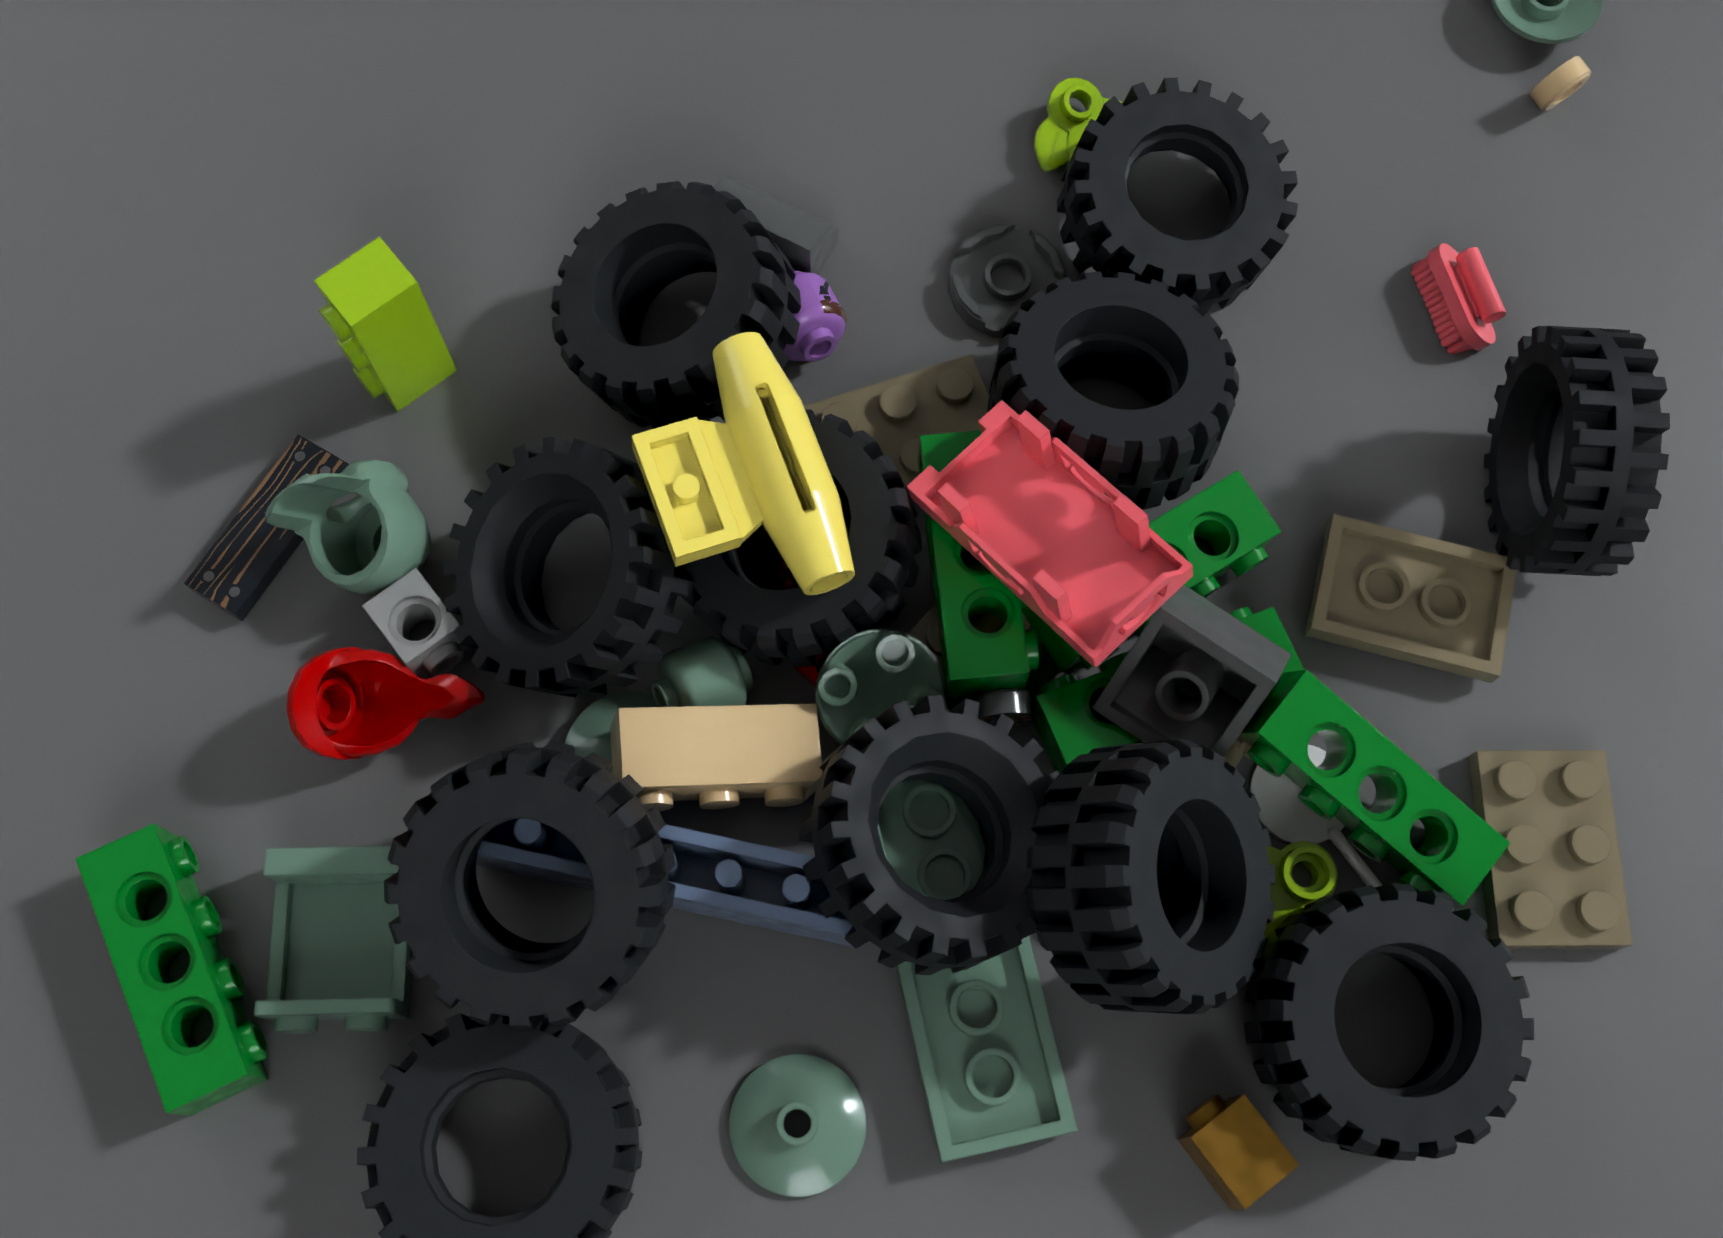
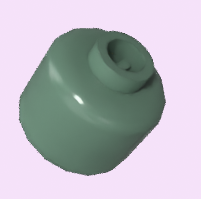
M712 636L677 648L662 656L659 664V680L652 682L651 687L657 707L745 705L747 693L753 690V678L747 660L741 650L733 645L727 646L724 641Z

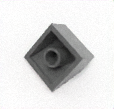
M1183 585L1155 611L1092 709L1143 743L1191 740L1197 745H1205L1224 757L1277 683L1292 654L1186 585Z

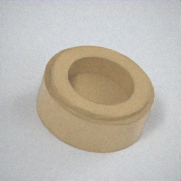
M1579 55L1575 56L1546 76L1533 88L1529 95L1542 111H1548L1584 85L1591 77L1592 71Z

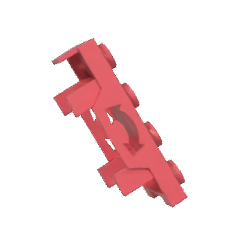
M1001 400L978 421L981 435L940 472L929 465L906 486L908 493L914 502L1086 661L1096 668L1193 577V565L1149 528L1148 515L1116 489L1057 437L1051 438L1050 430L1027 410L1019 415Z

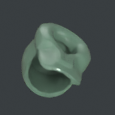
M363 459L353 461L340 474H305L283 489L273 499L265 513L266 523L293 530L297 535L303 537L315 567L325 578L341 589L351 593L377 595L413 569L417 568L421 573L431 549V535L425 515L409 495L406 475L400 467L390 462ZM348 494H358V496L349 501L331 506L338 498Z

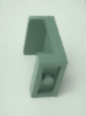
M391 846L265 848L263 876L276 883L266 1001H255L254 1016L275 1022L276 1033H317L319 1021L345 1020V1031L380 1032L387 1031L388 1019H409L411 971L405 963L412 958L413 952L407 941L400 944L394 943L388 923L399 916L398 904H387L384 902V880L399 870V866L391 864L387 859Z

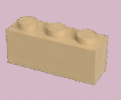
M816 704L618 708L610 725L613 775L622 780L629 774L643 788L636 796L646 810L656 806L659 811L673 808V801L699 800V807L702 809H727L738 806L740 804L739 799L764 798L765 805L769 807L799 805L803 803L808 787L823 774V771L819 768L822 765Z

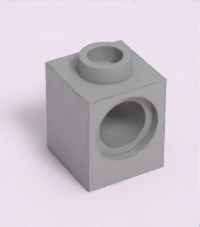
M417 568L362 605L407 667L420 678L426 679L430 675L435 677L447 673L462 660L463 652L469 648V646L458 644L453 632L460 626L451 613L446 612L445 605ZM425 620L436 621L434 630L428 637L419 641L408 640L411 629L417 623Z

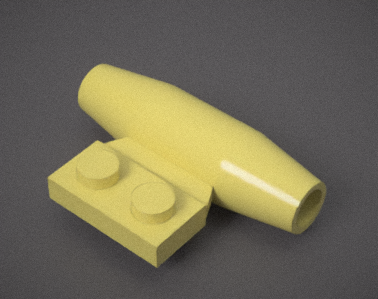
M744 332L733 335L720 342L712 352L725 423L698 420L696 416L631 435L632 449L675 567L739 548L763 524L805 595H818L832 591L848 583L855 576L838 491L802 400L761 334Z

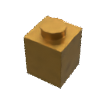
M1215 1093L1185 1117L1192 1128L1177 1139L1229 1209L1246 1210L1299 1166L1298 1162L1245 1094L1229 1097L1224 1101L1218 1093Z

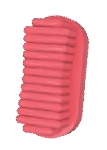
M1442 243L1430 250L1426 258L1412 266L1411 275L1414 276L1417 288L1420 289L1419 293L1423 296V301L1426 302L1425 306L1428 308L1431 320L1434 321L1433 326L1436 327L1435 331L1438 333V339L1441 340V346L1447 347L1446 351L1448 354L1471 349L1480 351L1490 346L1496 340L1492 323L1503 318L1506 315V310L1479 248H1468L1458 254L1450 245Z

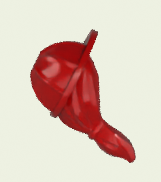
M357 647L330 649L314 656L297 670L288 689L286 710L290 729L302 747L322 757L347 760L376 755L398 746L413 732L421 719L429 717L454 719L466 710L484 703L485 695L478 687L460 676L441 674L424 679L415 675L392 654L372 649L362 650Z

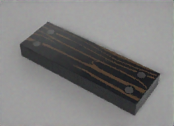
M298 434L184 584L197 595L243 621L304 540L303 537L297 535L293 530L266 523L265 513L270 503L283 489L305 474H340L349 464Z

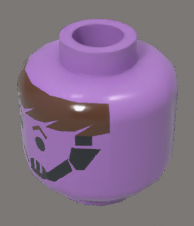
M794 271L796 275L794 284L800 290L801 309L799 313H793L792 315L800 323L796 342L794 345L786 344L784 352L790 361H819L828 357L835 350L837 343L845 332L847 318L829 284L823 277L816 273Z

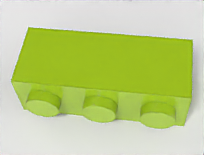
M380 236L313 280L326 302V305L318 310L320 316L337 337L335 342L354 367L352 368L353 373L373 399L384 394L393 407L400 411L457 371L418 282Z

